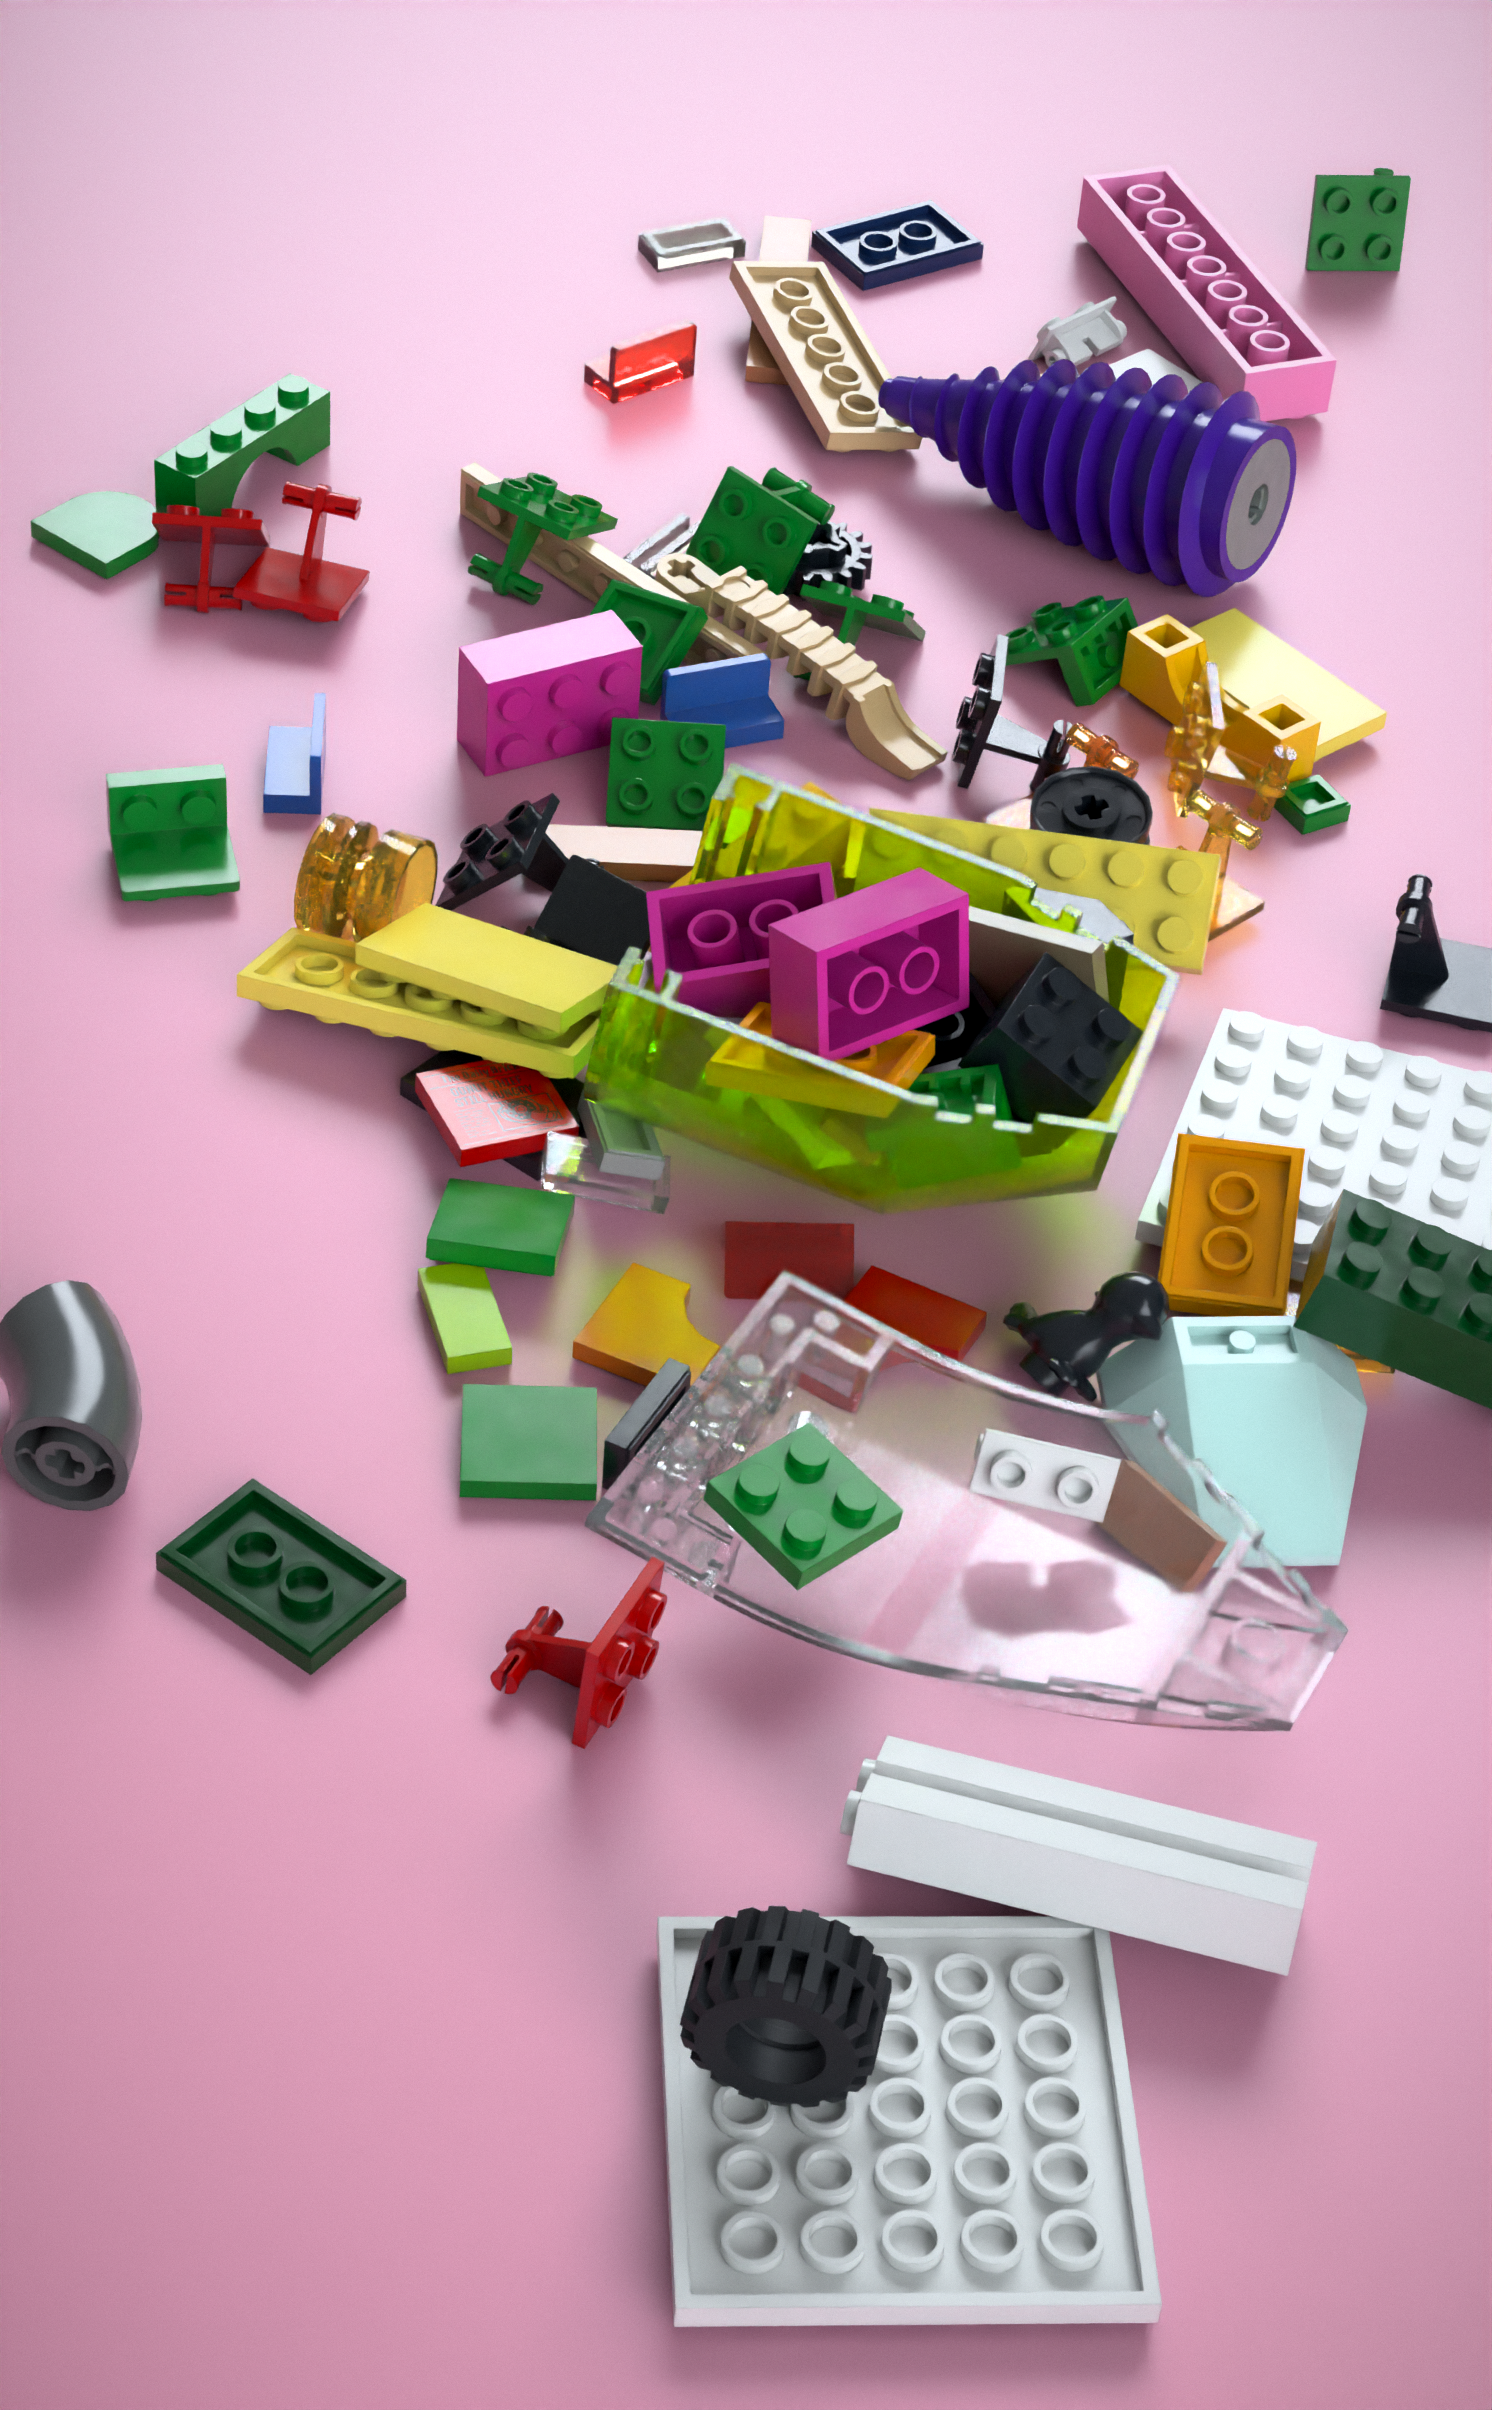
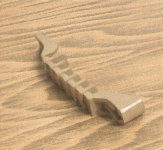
M668 554L658 561L655 576L657 582L689 603L703 607L705 613L712 618L724 615L722 624L730 630L736 631L745 628L743 638L750 643L759 644L768 641L765 653L768 654L770 659L789 656L786 671L791 675L812 672L807 692L812 696H820L832 692L825 715L830 720L846 718V729L849 738L854 746L868 759L887 771L907 780L915 778L917 775L945 760L948 751L912 722L899 700L895 684L888 678L885 679L876 671L878 665L872 660L865 661L855 653L856 647L850 642L843 644L833 636L834 630L829 626L821 627L814 622L809 611L806 609L799 611L790 605L789 598L786 595H775L767 589L768 584L765 581H754L746 575L747 570L742 566L719 576L701 561L687 554Z

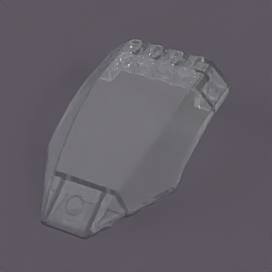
M786 1270L780 1274L589 1513L584 1525L647 1562L652 1556L664 1561L663 1571L718 1602L760 1623L810 1644L971 1694L1040 1710L1105 1721L1197 1730L1290 1731L1349 1631L1329 1606L1320 1603L1313 1596L1310 1584L1298 1570L1294 1568L1287 1572L1263 1545L1261 1540L1265 1534L1264 1531L1231 1494L1224 1492L1217 1486L1213 1473L1200 1458L1191 1461L1166 1433L1170 1423L1157 1408L1151 1417L1118 1412L1055 1397L1003 1380L952 1359L911 1339ZM810 1422L904 1511L898 1529L801 1589L796 1590L703 1499L708 1481ZM988 1428L1121 1459L1103 1523L969 1492L970 1482L976 1465L974 1451L979 1434H984L985 1429Z

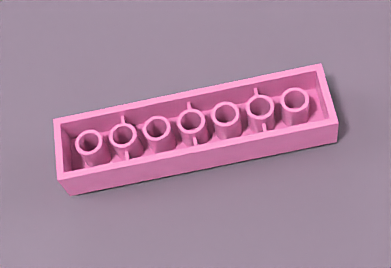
M1170 165L1083 176L1077 228L1203 383L1211 382L1215 384L1221 391L1224 401L1239 391L1251 393L1258 404L1261 421L1285 418L1301 419L1306 415L1328 412L1337 360Z

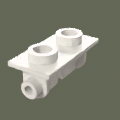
M1113 296L1098 304L1088 302L1070 317L1063 320L1056 317L1047 322L1037 333L1036 337L1039 341L1028 359L1034 361L1045 356L1048 367L1060 359H1068L1077 366L1088 361L1093 353L1095 356H1098L1120 346L1127 335V329L1122 321L1116 320L1110 313L1117 298Z
M986 1428L984 1434H979L974 1451L976 1465L970 1482L969 1492L1103 1523L1121 1459Z

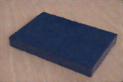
M932 200L818 229L812 232L811 241L813 249L862 291L980 260L983 258L984 244Z

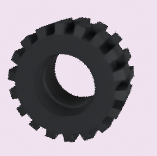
M769 1906L768 1911H760L751 1907L739 1910L737 1918L725 1916L715 1922L713 1931H707L701 1942L680 2021L682 2026L680 2036L683 2046L692 2050L690 2058L698 2068L711 2072L710 2078L723 2087L730 2086L738 2090L739 2095L752 2100L759 2098L770 2101L772 2105L787 2107L788 2104H798L803 2108L819 2107L820 2101L837 2103L847 2099L848 2092H858L866 2085L869 2075H872L892 1990V1979L887 1977L889 1968L884 1958L873 1954L874 1945L864 1936L851 1934L848 1925L836 1919L828 1921L820 1918L819 1913L802 1909V1912L789 1911L786 1906Z

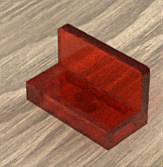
M690 320L614 345L610 349V355L585 363L584 382L615 404L694 376L697 326Z
M725 1221L721 1223V1249H724L723 1294L727 1299L844 1301L854 1288L853 1223Z

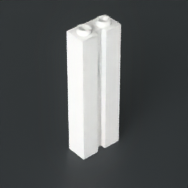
M889 1735L885 1739L877 1760L864 1759L856 1791L850 1790L840 1827V1834L852 1836L847 1865L1288 1976L1317 1846L1316 1841Z

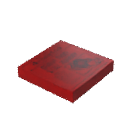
M483 1060L416 1073L415 1092L460 1167L577 1144L578 1124L550 1079L540 1074L538 1070L511 1063Z

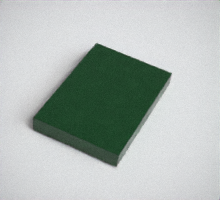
M253 1478L156 1553V1570L309 1675L317 1671L406 1597V1579Z

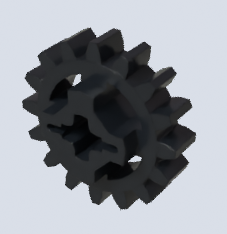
M828 521L825 525L818 523L783 594L786 596L794 594L801 597L802 601L808 602L800 595L802 585L806 584L820 588L822 580L835 582L862 591L865 586V580L871 578L872 544L870 542H862L863 533L861 531L848 533L847 523L845 522L835 524Z

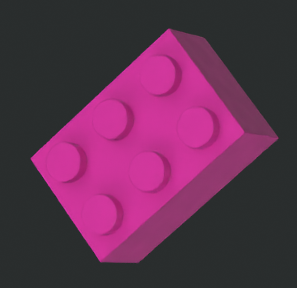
M610 610L459 647L458 742L485 777L611 745L612 717L638 719L642 645L615 612Z
M830 862L646 892L654 986L667 1033L670 1031V1021L684 1006L700 1011L714 1022L717 1017L745 1018L758 1002L771 1004L768 924L837 899Z
M920 867L768 924L772 1038L819 1068L837 1059H842L867 1049L872 1045H877L902 1035L907 1031L917 1029L969 1008V894Z

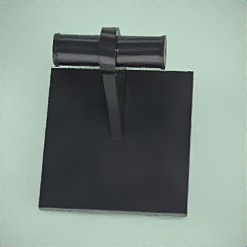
M998 634L990 655L980 654L972 679V685L977 687L972 698L966 696L963 698L958 712L955 728L960 729L952 754V761L960 763L957 786L969 788L983 749L1038 764L1029 785L1031 791L1035 793L1036 788L1050 775L1067 769L1071 759L1068 749L1077 730L1073 724L1067 722L1063 732L1064 720H1057L1053 724L1048 741L997 714L1002 703L1008 637Z
M554 793L533 804L528 800L523 801L511 809L502 821L491 827L487 824H481L470 831L460 844L462 852L457 863L449 869L443 878V882L446 885L435 906L452 911L519 874L526 876L552 892L569 861L545 833L560 802ZM594 858L586 859L597 866L600 864V862Z
M1422 874L1411 876L1408 880L1407 891L1400 896L1396 906L1399 925L1396 929V939L1380 1009L1400 1013L1406 1017H1420L1458 1025L1467 1030H1481L1492 1033V949L1440 938L1433 914V903L1429 898L1433 883L1430 878Z

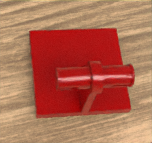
M287 481L282 493L284 495L282 503L312 510L304 554L299 555L266 547L234 587L233 597L250 601L254 607L263 610H277L281 608L302 613L306 619L314 622H330L332 620L338 622L369 581L370 571L322 560L327 513L356 521L360 515L362 498L332 492V487L325 484H318L317 488Z
M186 505L167 506V513H153L152 524L163 541L202 543L200 580L198 585L170 584L166 582L165 606L197 607L198 613H209L210 608L238 609L241 611L243 606L242 600L231 599L234 598V587L211 586L215 544L270 547V535L263 520L254 519L253 511L236 508L222 509L221 517L199 515V508Z
M653 1556L650 1558L593 1642L555 1637V1634L564 1624L562 1616L555 1609L549 1615L550 1607L548 1606L539 1607L527 1627L515 1631L505 1645L507 1655L490 1676L493 1686L501 1691L506 1684L505 1694H514L529 1671L539 1669L579 1688L572 1744L585 1749L600 1725L610 1728L615 1723L626 1700V1687L633 1677L643 1680L655 1661L659 1649V1641L652 1639V1633L658 1625L667 1603V1595L660 1592L665 1562Z

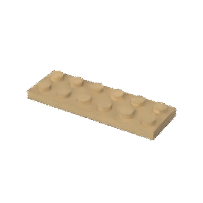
M733 261L729 279L825 450L849 452L851 450L894 452L898 449H919L923 437L918 436L913 428L887 415L885 409L879 406L878 395L880 388L886 379L892 377L824 262Z

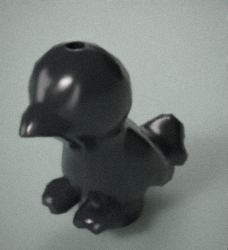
M1140 1271L1123 1272L1112 1276L1101 1286L1099 1291L1094 1293L1096 1299L1092 1308L1087 1310H1061L1038 1316L1035 1309L1029 1303H1015L1010 1308L1009 1314L1004 1316L1003 1323L1009 1330L1018 1332L1032 1348L1021 1360L1019 1366L1057 1398L1069 1386H1073L1078 1395L1092 1403L1097 1398V1394L1088 1379L1100 1369L1113 1348L1123 1342L1139 1340L1141 1338L1160 1340L1163 1333L1161 1326L1165 1323L1169 1312V1296L1164 1286L1157 1279Z

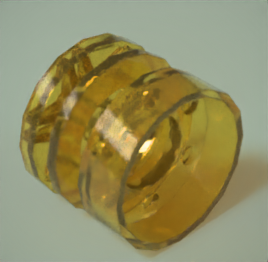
M337 813L325 817L313 833L298 873L294 896V919L297 928L349 940L353 936L354 942L358 943L422 904H432L438 868V855L435 843L429 839L394 829L385 832L379 837L377 827L369 822L361 820L355 823L348 816Z

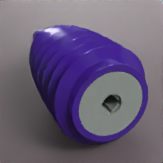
M1060 359L1053 363L1042 376H1040L1036 363L1032 360H1024L1018 363L1003 380H1000L998 370L993 366H989L983 369L975 379H960L956 373L949 376L948 379H923L922 376L918 378L897 376L894 379L888 378L884 381L879 391L878 403L881 408L885 409L887 415L913 428L918 436L930 438L936 442L940 454L946 460L951 462L959 461L960 469L967 482L975 488H987L991 500L998 508L1008 512L1018 511L1023 521L1033 529L1039 531L1051 529L1055 537L1067 546L1077 547L1084 543L1085 548L1097 559L1111 561L1118 557L1120 563L1130 572L1142 574L1152 570L1156 578L1165 585L1178 586L1187 584L1193 593L1201 597L1216 596L1226 591L1236 582L1245 581L1254 575L1271 553L1289 511L1296 477L1297 460L1294 439L1287 428L1261 421L1255 397L1247 391L1236 392L1224 401L1219 388L1211 382L1200 383L1188 393L1185 382L1176 374L1165 375L1152 385L1148 373L1142 368L1133 367L1128 369L1116 379L1113 369L1104 362L1093 363L1079 376L1076 366L1068 359Z

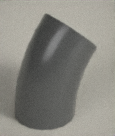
M66 1280L45 1285L23 1297L5 1314L0 1323V1377L6 1385L10 1401V1421L4 1436L1 1454L10 1475L21 1488L36 1498L67 1510L93 1511L112 1505L125 1493L139 1445L142 1422L141 1388L129 1344L117 1317L101 1293L88 1283Z

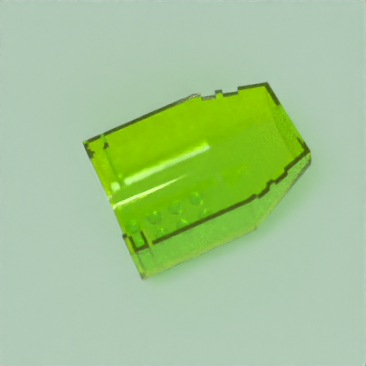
M732 762L712 796L688 884L692 885L830 862L837 897L840 898L920 867L969 894V906L1102 941L1079 926L1083 913L1069 903L1059 913L1034 897L1038 883L1021 872ZM1118 935L1110 939L1108 944L1103 942L1109 1003L1140 1028L1143 1034L1098 1107L1086 1119L1037 1112L1033 1125L997 1120L995 1119L996 1106L976 1103L972 1116L937 1111L938 1097L915 1094L679 1003L676 1000L683 975L669 969L665 971L659 994H656L653 972L645 987L640 988L639 983L645 960L640 959L642 950L629 946L607 987L586 1071L584 1099L880 1215L1093 1192L1098 1190L1181 976Z

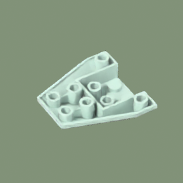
M1295 1316L1171 1317L1161 1326L1163 1333L1159 1341L1144 1338L1135 1340L1107 1358L1096 1372L1106 1422L1130 1458L1140 1463L1230 1541V1544L1214 1567L1339 1565L1366 1420L1367 1405L1355 1362L1333 1343L1293 1327Z

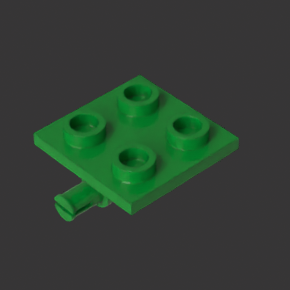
M1388 168L1374 169V175H1315L1305 263L1306 270L1400 271L1411 184L1410 176L1394 175V171Z
M729 466L685 554L695 557L719 576L742 566L747 570L746 575L754 581H765L768 584V590L775 595H781L818 523L825 525L832 517L835 506L811 492L812 485L806 481L799 480L796 482L777 470L776 467H772L766 473L761 485L737 468Z
M528 473L527 476L516 479L503 478L501 482L480 486L477 494L478 497L518 516L502 565L483 556L481 553H477L470 561L473 565L468 567V573L491 583L493 591L503 596L511 593L529 602V604L535 605L541 598V594L538 593L543 592V584L537 583L519 573L541 530L545 529L568 541L613 530L618 519L601 511L603 505L595 499L578 494L570 496L557 489L558 483L555 480L538 473Z
M826 580L821 581L820 588L806 584L802 585L800 595L821 614L843 620L838 640L843 644L850 642L855 646L863 626L921 642L924 640L926 631L913 619L914 613L903 609L904 603L898 600L873 594L871 602L864 601L852 595L853 589ZM812 672L793 675V677L809 681Z

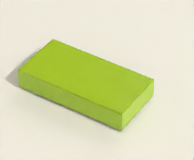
M456 1263L418 1268L417 1285L447 1374L512 1364V1345L485 1268Z

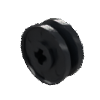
M1096 766L1068 768L1050 775L1035 790L1030 804L1029 817L1031 825L1029 829L1150 845L1149 831L1153 819L1150 798L1135 780L1118 771Z

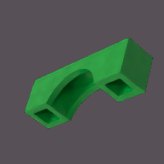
M289 373L154 459L155 505L158 512L167 513V506L186 505L199 508V515L221 517L222 509L232 508L234 496L243 475L250 465L264 452L299 466L330 445V391L308 382L307 379Z

